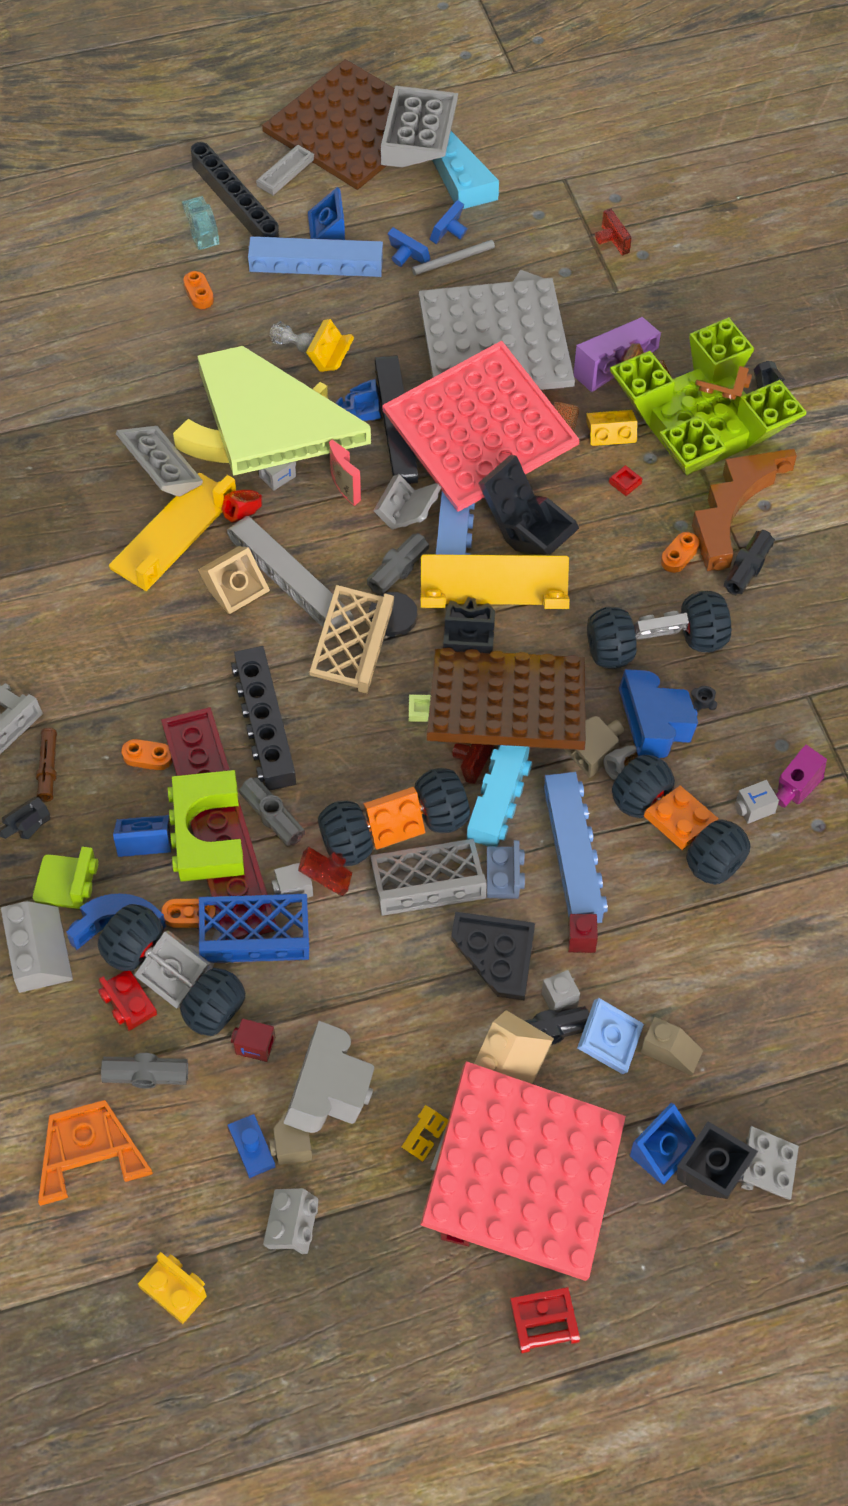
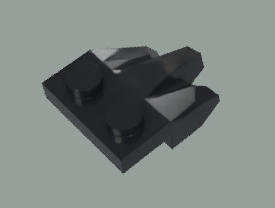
M468 597L462 606L450 600L445 612L443 648H451L455 652L475 649L480 653L490 654L493 651L495 610L487 603L477 607L476 599Z

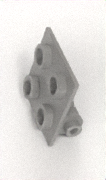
M751 1126L746 1142L747 1145L756 1149L758 1154L740 1179L741 1187L746 1190H752L753 1186L791 1200L799 1146Z

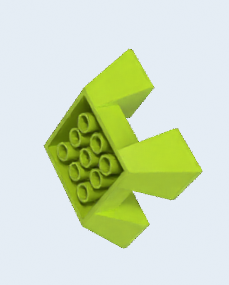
M729 317L690 333L689 338L694 370L675 379L671 378L651 351L610 367V372L637 412L686 476L766 441L806 415L805 409L781 380L748 394L743 391L741 397L736 396L735 400L722 397L721 391L713 390V394L698 390L699 385H695L696 380L733 389L739 367H744L754 352V347Z

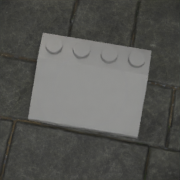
M395 86L381 143V165L406 167L444 157L458 101V93Z

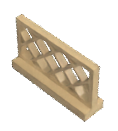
M336 585L310 669V675L357 687L358 692L368 694L393 609L394 596L384 594V597ZM339 594L350 596L353 603L342 608L338 602ZM367 601L377 603L376 609L367 614L361 607V604ZM357 607L362 617L351 622L345 612ZM342 615L347 624L335 629L331 620ZM366 621L370 629L360 636L354 626ZM350 628L356 638L344 644L339 634ZM335 636L340 646L328 651L324 643ZM359 642L363 653L353 658L347 648ZM344 651L349 660L337 665L332 656ZM327 658L334 667L326 672L317 669L318 663ZM353 665L357 671L355 679L345 677L341 670Z

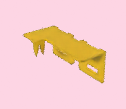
M426 1105L417 1116L420 1118L419 1122L401 1146L422 1162L434 1146L432 1141H428L420 1136L423 1129H427L433 1133L434 1137L439 1138L448 1124V1119ZM433 1115H435L436 1117L434 1118L430 1126L427 1125L433 1117ZM443 1121L444 1123L439 1131H437V1128ZM419 1139V1140H420L419 1143L417 1144V1146H416L415 1149L413 1150L412 1147L414 1146V1144L416 1143V1141ZM427 1146V1147H428L427 1150L425 1151V1153L423 1154V1156H421L420 1154L422 1153V1151L424 1150V1148Z

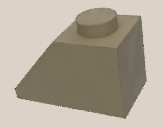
M654 1017L644 1039L641 1053L689 1075H693L703 1049L680 1027Z
M285 1113L273 1128L275 1138L269 1139L271 1156H277L278 1165L312 1160L309 1132L284 1124Z

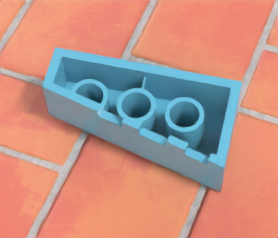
M451 131L446 155L432 161L453 202L455 203L459 200L465 204L463 209L498 200L499 180Z
M498 745V750H493L489 766V773L491 775L485 774L481 787V794L483 796H478L467 828V840L474 839L475 843L488 847H498L500 840H505L509 828L506 825L508 818L513 819L517 804H514L515 798L521 797L524 788V782L521 781L523 776L529 775L532 761H528L529 747Z

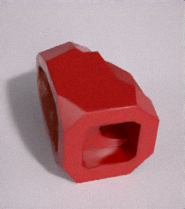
M245 489L228 493L224 496L222 504L224 517L230 522H238L245 516L250 517L262 507V495L257 491Z

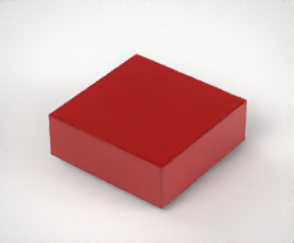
M625 465L609 478V484L627 496L642 484L643 478Z

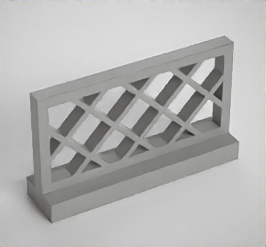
M474 839L370 855L382 916L486 899V879L482 873ZM470 848L471 854L466 860L456 855L458 850ZM438 853L445 856L440 864L429 858L433 854ZM408 858L419 860L414 868L404 863ZM450 860L461 864L456 872L445 867ZM389 862L393 866L386 872L378 868L377 863ZM424 864L435 869L430 876L419 871ZM399 868L409 873L403 881L393 876ZM468 868L476 872V875L464 877L461 873ZM440 872L451 877L445 881L435 880ZM414 876L425 881L421 885L412 886L408 884ZM388 880L398 885L396 889L383 891V886Z

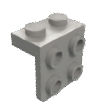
M400 474L392 477L373 511L392 530L406 527L416 522L420 523L427 518L428 510L438 499L441 487L438 483L414 490Z

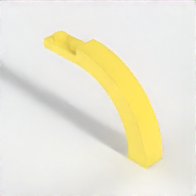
M319 382L313 390L328 399L327 386ZM188 419L173 433L175 448L181 452L206 461L229 463L218 430L206 428Z

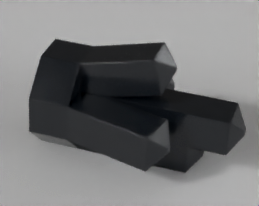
M762 362L753 369L757 381V389L778 380L782 382L785 380L778 371L775 362Z
M33 797L3 816L2 823L5 825L0 827V837L6 839L18 831L20 838L29 839L41 825L50 820V812L39 797Z

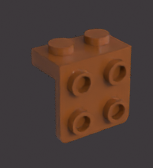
M740 366L733 389L701 380H696L695 385H699V391L713 394V390L722 392V397L735 400L736 396L741 397L744 387L749 388L752 374L748 373L749 368Z

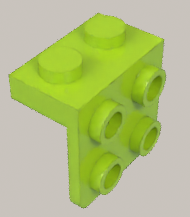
M82 847L79 858L45 855L42 859L33 893L34 902L80 909L81 906L87 903V899L92 894L93 875L98 870V859L95 858L93 849Z

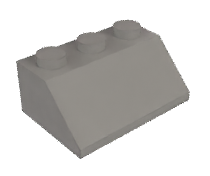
M30 901L1 907L13 978L19 993L72 981L73 977L59 908Z

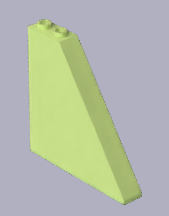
M244 346L198 356L199 372L233 476L329 454V442L332 439L345 449L371 444V428L369 424Z

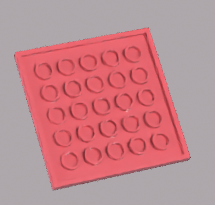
M503 341L492 345L382 405L383 412L434 481L440 485L441 490L457 512L485 497L478 483L509 455L518 457L524 473L527 474L579 445L577 435Z
M466 1061L461 1072L420 1225L584 1281L588 1280L626 1116Z

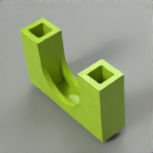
M235 770L172 776V787H168L169 803L174 802V809L169 810L171 826L175 825V833H171L172 849L177 848V856H172L173 871L179 872L180 881L245 875L241 839L206 842L197 839L188 830L192 819L204 810L239 806Z

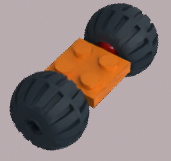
M641 755L629 762L616 777L612 786V796L618 808L631 817L646 818L681 850L690 845L686 854V860L692 873L700 880L714 885L728 880L745 862L751 849L750 841L744 830L731 821L718 820V817L681 785L673 790L675 779L672 770L663 760L656 756Z
M437 768L424 773L416 781L415 788L411 787L364 803L367 821L357 803L345 800L336 801L327 806L319 814L318 824L324 845L332 862L340 866H353L365 860L372 853L373 845L378 850L425 834L423 819L428 828L433 832H454L468 821L470 808L464 787L458 775L451 769Z

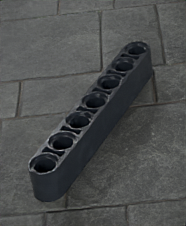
M204 142L194 143L191 146L193 168L253 237L280 238L279 225L213 149Z
M398 355L375 357V371L392 476L400 474L408 484L418 483L415 454L383 412L382 405L404 394Z

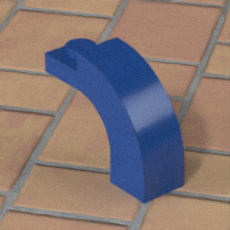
M109 894L97 897L81 906L83 918L74 921L66 933L70 944L78 950L97 933L102 931L110 919L126 905L137 904L151 909L160 919L163 929L166 927L164 914L143 898L130 894Z

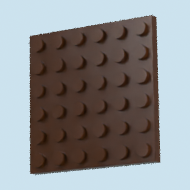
M344 59L262 125V131L290 149L300 145L314 154V160L312 161L314 164L356 190H359L387 166L381 165V143L395 88Z
M451 648L435 649L427 741L585 750V657H578L576 655L554 656L552 654L536 655L525 652L503 653L502 651H492L489 654L480 653L475 649H469L465 652H455Z

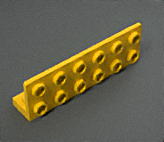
M198 473L199 477L203 480L202 485L180 497L175 496L109 564L110 570L147 591L223 512L224 496L232 491H236L235 479L227 475L222 481L215 482L202 473Z
M423 554L421 555V608H445L450 600L457 602V604H464L466 599L471 597L476 599V604L543 605L544 609H569V557L567 555Z

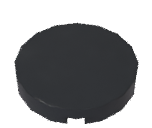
M399 592L384 593L394 596L393 609L385 636L395 637V635L407 634L415 627L417 622L416 604L405 594ZM371 603L369 612L376 609L377 603Z

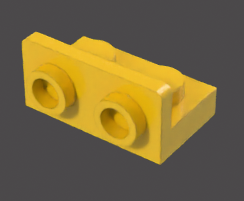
M331 319L323 320L306 353L320 372L334 371L341 366V362L350 349L354 337L352 334L341 335Z
M633 410L586 413V422L590 430V443L592 446L637 442V419Z
M160 1252L156 1256L158 1262L142 1278L138 1286L183 1324L207 1297L203 1288L205 1283L196 1274L191 1273L188 1275L181 1269L183 1265L173 1255L170 1254L166 1257Z

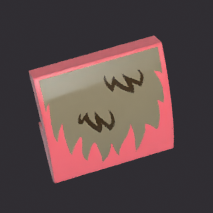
M332 439L329 442L330 470L333 481L342 495L355 506L361 501L360 470L350 464V452Z

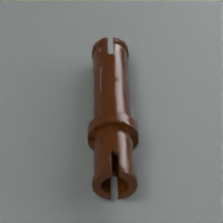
M53 728L41 730L39 769L36 771V779L38 780L36 797H39L43 802L53 800L54 781L57 779V772L54 770L57 732Z

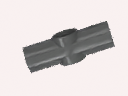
M419 533L412 534L397 550L393 548L387 552L383 558L382 565L367 578V585L375 594H384L399 578L403 580L411 573L414 563L429 549V544L425 538Z
M257 777L249 778L243 783L239 793L258 813L263 825L271 828L287 847L297 844L305 835V830L283 807L282 800L278 796L273 795ZM270 810H276L275 813H267Z
M138 1053L134 1057H103L101 1080L102 1083H131L133 1086L143 1089L154 1088L156 1084L187 1085L188 1059L158 1058V1056L151 1053Z

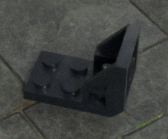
M509 455L478 483L505 541L515 551L534 555H551L579 529L576 520L548 497L534 495L518 457L515 455Z

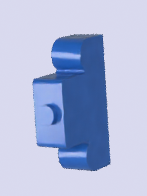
M625 669L619 691L638 756L651 755L657 758H665L668 756L673 742H691L698 719L697 710L693 707L689 692L684 689L658 688L660 679L656 674L650 671Z

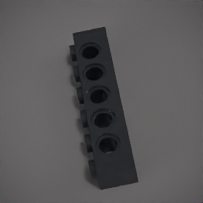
M264 646L234 651L235 662H231L233 676H238L240 681L236 683L238 697H243L245 702L241 703L243 718H249L250 724H246V730L249 740L254 739L255 745L251 746L254 761L259 760L260 767H256L258 779L264 782L265 787L269 791L296 785L295 769ZM271 759L277 760L275 762H269V760Z

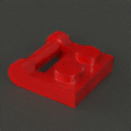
M569 1287L510 1298L521 1354L530 1352L532 1348L570 1341V1344L580 1342ZM566 1321L567 1329L529 1337L527 1335V1328Z

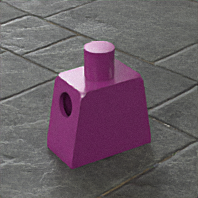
M805 744L779 777V791L776 796L779 799L778 805L783 808L791 800L799 805L824 779L827 759L807 744Z

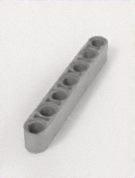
M245 516L228 528L227 534L230 540L237 547H249L258 567L318 624L324 627L333 594L249 516ZM338 599V602L341 605V607H345V605ZM351 611L345 612L350 621H354ZM342 615L331 620L335 629L347 624Z

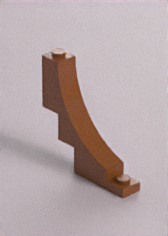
M794 449L725 460L723 470L725 483L710 485L707 499L710 509L695 511L692 528L694 534L699 539V549L707 571H720L730 568L733 557L730 526L734 517L751 497L774 484L777 473L793 471L797 457Z

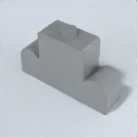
M321 1021L318 1022L311 1037L283 1122L284 1124L305 1132L314 1133L321 1130L328 1115L351 1124L355 1123L363 1105H368L373 1092L369 1085L374 1066L346 1055L351 1045V1038L346 1031Z

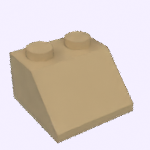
M238 546L198 569L208 591L228 614L233 613L270 591L249 547Z
M506 1010L493 1021L474 1064L533 1084L554 1038Z

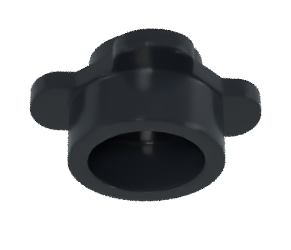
M709 686L694 688L691 691V696L694 697V709L698 711L706 708L710 710L716 709L718 705L715 701L716 691Z

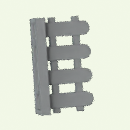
M6 683L2 686L0 685V705L6 708L2 714L0 713V754L43 714L34 696L22 694L18 697L10 692L11 688Z

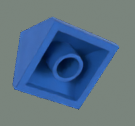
M338 187L308 211L311 239L345 240L341 191Z
M169 815L117 819L113 837L118 857L171 852Z
M670 1103L633 1142L630 1157L663 1185L677 1171L678 1164L696 1139L675 1104Z

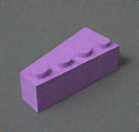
M641 317L576 345L574 377L589 391H595L614 378L610 372V367L645 352L657 350L659 348L661 332Z

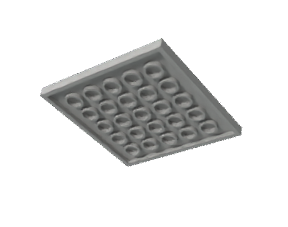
M553 278L419 291V303L432 378L492 345L503 341L540 390L574 387L575 379Z

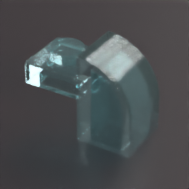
M203 196L182 201L183 210L190 222L191 236L198 250L218 245L219 236L216 221L210 205L206 204Z

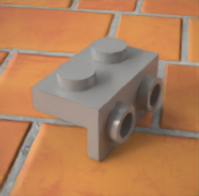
M304 1188L275 1189L263 1245L268 1249H294L301 1254H307L310 1242L312 1241L315 1216L318 1212V1198Z

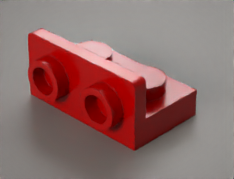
M123 971L108 981L104 976L99 978L101 988L98 989L102 1000L105 1004L111 1003L114 1008L111 1012L119 1025L124 1023L128 1031L157 1015V1010L131 971Z

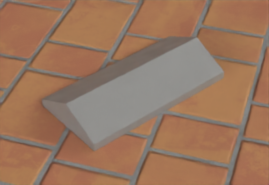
M158 426L116 431L119 439L162 491L180 497L202 485L203 480Z

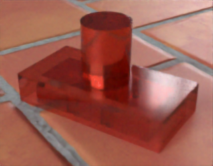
M612 208L604 210L603 230L595 233L597 243L601 245L612 241L622 256L630 253L631 235Z
M461 743L454 745L453 757L464 760L460 768L466 782L476 783L494 745L472 744L469 746Z
M309 846L303 851L298 868L299 872L340 896L348 892L353 873L343 867L346 859L342 857V853L333 852L327 858Z

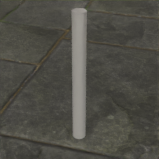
M493 240L483 242L412 267V272L415 276L491 250L495 248Z

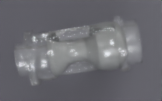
M281 321L274 324L270 330L272 343L281 345L294 343L297 349L307 355L306 351L316 335L306 332L299 335L294 334L290 326Z

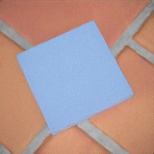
M600 998L595 999L577 1049L619 1073L625 1074L628 1072L644 1024Z

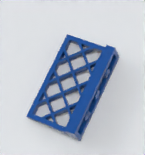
M307 894L199 897V955L210 963L309 960ZM302 902V909L295 916L285 909L290 903ZM270 903L276 909L266 917L258 908L263 904ZM237 904H243L249 909L241 918L231 911ZM217 905L222 911L212 919L205 913V906ZM280 912L290 920L282 929L272 922ZM253 913L263 921L255 929H252L244 922ZM226 914L235 921L227 931L217 923ZM295 924L303 930V937L291 938L285 932ZM266 925L277 932L272 938L264 939L258 933ZM239 926L250 933L245 939L238 940L231 934ZM212 927L222 934L217 940L205 941V933Z

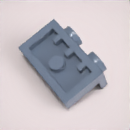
M514 840L513 847H487V898L519 899L520 889H525V873H520V865H524L525 852L524 849H519V840Z

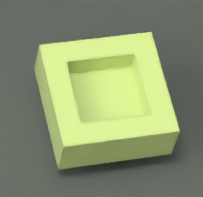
M409 695V721L428 722L431 695Z

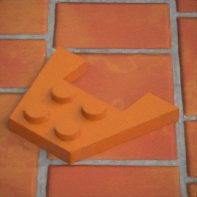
M106 1100L49 1115L38 1199L40 1206L68 1198L62 1171L118 1156L125 1182L153 1174L151 1168Z

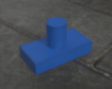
M457 200L434 226L429 240L437 244L448 231L457 238L462 239L468 228L457 220L460 218L465 204Z
M394 227L388 232L391 246L398 249L391 258L396 265L402 267L409 257L422 264L431 260L428 247Z
M254 1114L228 1124V1129L249 1178L276 1168Z

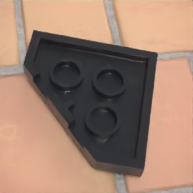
M455 912L451 941L497 997L525 1001L535 923Z

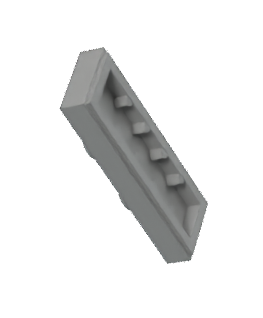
M300 145L295 146L256 180L257 186L274 195L314 160V154Z

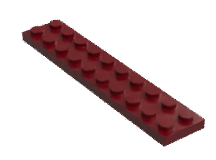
M211 707L161 719L177 776L230 771ZM239 799V806L204 810L197 814L190 823L194 837L202 841L216 842L241 839L245 875L206 879L211 897L267 895ZM270 903L263 904L258 908L266 917L273 912ZM237 904L231 909L239 918L249 910L243 904ZM214 905L218 915L222 910L217 905ZM253 913L244 922L252 929H255L263 921ZM227 914L219 920V925L226 931L235 923ZM266 925L258 934L263 935L274 932V930ZM239 926L231 935L238 940L245 939L250 933Z

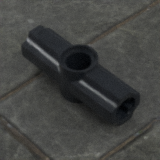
M766 530L756 531L746 548H742L739 551L734 566L723 585L729 593L733 595L743 594L753 576H758L763 567L765 557L775 541L770 532Z
M586 1006L558 1013L555 1010H545L536 1014L533 1019L525 1020V1022L554 1038L551 1044L554 1045L561 1042L567 1036L583 1033L589 1011Z

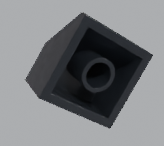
M708 1121L678 1164L677 1180L701 1195L728 1199L758 1154V1151Z

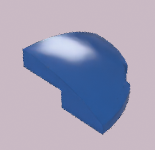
M376 379L355 386L345 396V401L340 397L335 403L362 421L381 418Z

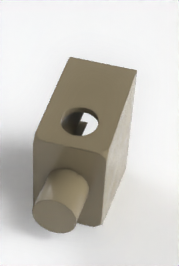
M598 716L585 720V750L564 749L589 778L604 766L603 760L605 755L619 748L620 741L618 736L624 733V728L618 720L608 725Z

